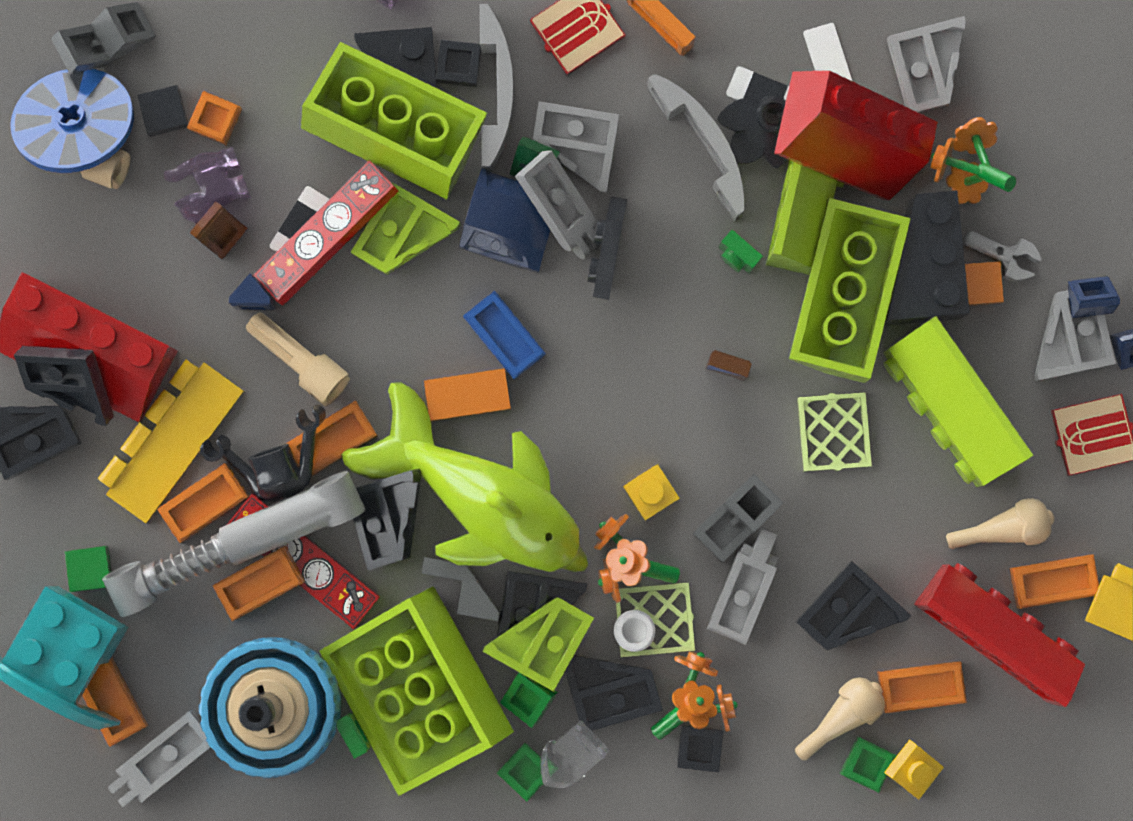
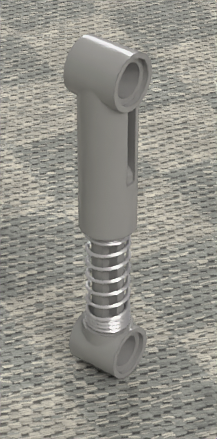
M343 471L321 480L304 492L220 527L219 533L211 536V541L205 543V541L201 540V545L197 547L191 545L190 550L186 552L181 549L179 555L174 556L170 554L169 559L164 561V559L160 558L159 563L152 561L144 565L140 561L131 562L110 572L102 580L120 617L129 616L158 600L157 595L169 590L171 584L179 586L181 580L188 582L192 575L200 577L202 571L209 573L213 566L221 568L222 562L227 565L229 563L238 565L326 526L333 527L343 524L359 516L366 509L348 471Z

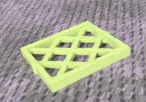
M865 392L838 395L830 393L825 396L797 398L803 472L831 469L839 471L845 468L872 466ZM853 398L856 403L848 413L836 404L839 399ZM824 400L828 405L819 415L808 406L811 401ZM859 407H861L862 425L852 417ZM831 408H834L843 416L835 428L823 419ZM804 410L815 419L807 429ZM847 421L859 430L850 441L838 432ZM819 423L831 432L822 443L810 434ZM862 435L864 453L854 445ZM834 436L846 445L837 457L826 448V445ZM807 439L817 447L809 458ZM850 449L861 458L858 463L850 464L843 463L841 459ZM821 451L833 461L830 465L816 466L812 462Z
M689 582L619 589L621 600L624 597L635 606L633 610H640L651 617L654 624L666 632V635L657 645L652 641L650 646L653 649L632 652L620 646L621 657L695 651L692 623L694 615L691 612ZM676 589L668 600L657 592L658 590ZM647 592L639 603L627 594ZM681 592L686 598V610L684 613L672 605V602ZM652 595L664 604L655 616L643 607ZM620 602L616 603L617 618L621 615ZM667 608L680 617L670 629L658 620ZM683 621L688 624L689 639L686 642L674 633ZM670 637L681 645L679 647L662 648Z

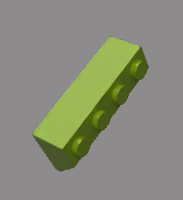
M340 42L302 105L301 129L362 159L370 160L373 164L442 198L448 199L466 166L487 113Z
M789 160L766 265L810 275L829 198L834 199L836 187L843 188L844 183Z
M829 198L789 356L790 360L826 374L866 383L871 379L911 218Z
M936 316L883 352L887 359L883 362L887 372L894 381H903L911 393L907 396L910 405L919 416L926 414L934 426L930 430L932 436L943 450L947 448L951 450L958 460L954 464L955 469L967 484L973 482L976 487L984 486L1033 456Z

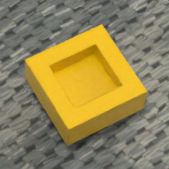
M658 464L623 486L644 521L680 499Z
M909 740L884 773L919 800L944 766L917 744Z

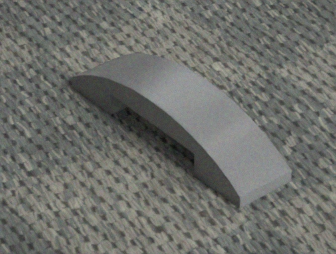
M479 4L481 53L497 54L498 125H481L482 168L493 172L505 149L512 125L514 78L511 57L503 30L489 5Z
M657 74L648 77L647 88L666 118L670 120L682 112L722 172L723 176L715 180L712 188L734 221L738 220L744 212L743 184L735 156L721 129L703 106L681 87Z

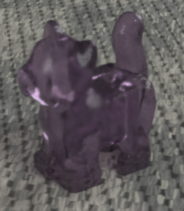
M233 147L222 149L219 152L201 153L194 158L184 161L177 168L167 169L164 172V178L168 182H179L188 175H192L200 192L189 193L174 203L175 207L179 208V212H181L184 219L195 224L199 222L215 201L223 207L238 198L245 200L251 198L243 175L231 179L227 177L230 168L236 169L240 167Z

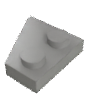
M965 16L888 36L889 51L906 107L922 114L948 107L950 104L954 86V74L960 55L959 48L966 24Z
M539 101L533 140L560 151L559 162L599 191L607 192L619 114Z
M1068 290L1055 293L1036 365L1035 382L1116 364L1105 315L1072 318Z

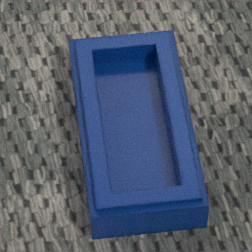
M495 290L463 315V318L513 380H516L546 356V353Z

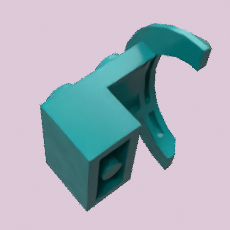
M45 586L4 658L0 656V680L31 700L74 722L98 730L118 726L121 723L120 720L104 711L89 708L78 702L99 665L110 661L129 627L59 586Z

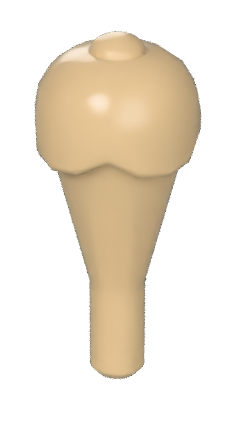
M1034 498L1022 499L1015 503L1014 507L978 526L948 533L946 535L948 546L950 549H955L976 543H1025L1031 546L1038 545L1050 536L1054 515L1050 510H1047L1045 504L1040 500Z
M862 677L853 678L846 682L839 689L838 693L840 696L818 728L795 747V753L801 760H807L828 741L865 723L872 725L880 718L885 709L882 687L877 682H870Z

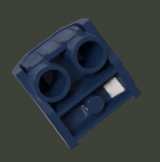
M482 168L465 219L459 245L460 249L539 273L550 234L549 227L518 181Z

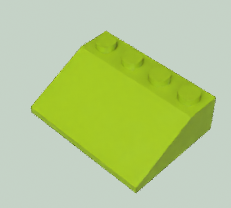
M434 586L410 597L319 650L323 659L330 666L333 675L336 676L343 696L398 796L491 748L514 732Z

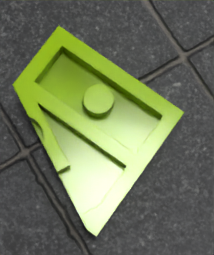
M393 182L392 184L399 192L370 219L351 251L352 255L386 275L451 235L461 226L458 220Z
M556 597L488 643L482 652L554 692L594 617Z

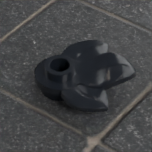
M767 96L759 102L741 98L732 102L721 111L717 121L725 128L735 132L732 136L730 147L737 164H750L764 155L770 165L778 169L787 161L786 158L774 154L786 103L784 98ZM768 110H775L779 113L780 120L778 123L770 124L767 122L765 114Z

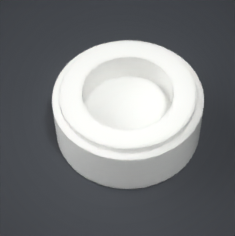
M629 610L617 618L614 625V636L617 643L625 650L632 652L642 651L654 640L655 625L651 617L640 610Z

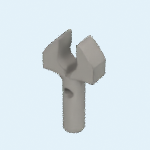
M969 231L964 239L965 246L1000 261L1005 269L1002 277L1011 282L1024 281L1035 275L1030 271L1019 268L1016 260L1013 258L1024 256L1032 262H1041L1040 254L1035 245L1022 238L1018 241L1017 245L1011 247L1004 246L974 231Z

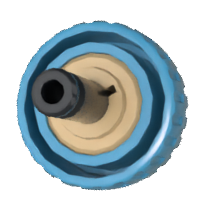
M279 637L258 638L245 642L221 657L206 677L207 681L202 687L200 694L202 698L199 704L201 729L206 735L209 747L213 748L216 752V756L221 761L228 763L229 767L235 771H242L251 777L263 778L283 777L294 774L315 762L325 752L338 730L336 727L337 720L341 718L342 697L338 688V681L328 663L316 651L305 646L303 643Z

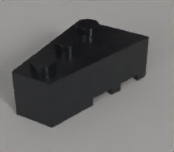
M954 190L915 194L908 202L905 217L911 219L884 326L928 322L935 316L939 321L962 319L970 314L958 192Z

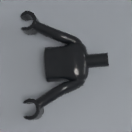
M321 405L313 406L312 414L315 417V422L308 419L303 409L296 415V424L303 430L299 467L293 457L289 444L279 445L250 456L248 458L251 464L250 467L230 450L231 442L225 435H220L216 439L220 452L216 451L207 439L200 447L201 455L210 462H216L223 458L244 478L258 499H265L266 501L280 500L281 502L301 493L310 483L316 429L324 422L326 411Z

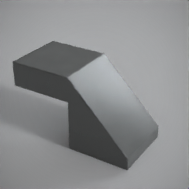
M138 2L106 7L91 24L59 30L51 40L69 74L103 67L152 41L156 35Z
M753 474L693 534L721 562H724L751 533H755L784 503Z
M424 557L421 574L462 581L457 614L499 621L501 612L469 566Z

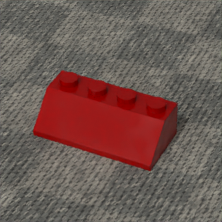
M830 70L792 72L774 154L881 200L890 201L930 161L938 122Z
M21 272L1 313L0 353L15 360L14 354L22 346L93 350L112 409L138 423L142 421L178 352V350L24 272Z
M957 563L954 568L949 564L942 565L914 605L1044 701L1066 708L1072 699L1086 665L1076 658L1079 651L1060 637L1054 642L1043 634L1042 631L1045 626L1028 613L1024 612L1020 617L1008 608L1011 601L994 588H990L988 592L974 583L978 577L963 565Z

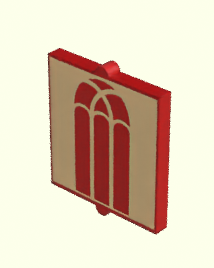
M558 0L530 19V23L545 43V52L552 53L567 76L625 37V33L610 13L611 6L604 4L602 0Z
M1122 394L1051 410L1058 437L1055 445L1061 449L1067 476L1133 461V423L1129 422Z

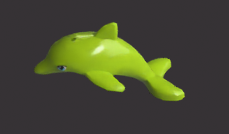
M402 382L390 383L388 388L393 412L390 435L370 446L349 448L341 454L344 465L352 472L369 479H385L406 471L420 469L421 477L469 532L450 541L435 545L436 555L457 565L487 566L507 559L547 572L562 568L571 572L585 571L588 567L586 554L579 545V528L570 514L552 495L549 470L539 447L522 431L512 433L513 469L482 458L438 447L433 442L431 420L425 402L413 388Z

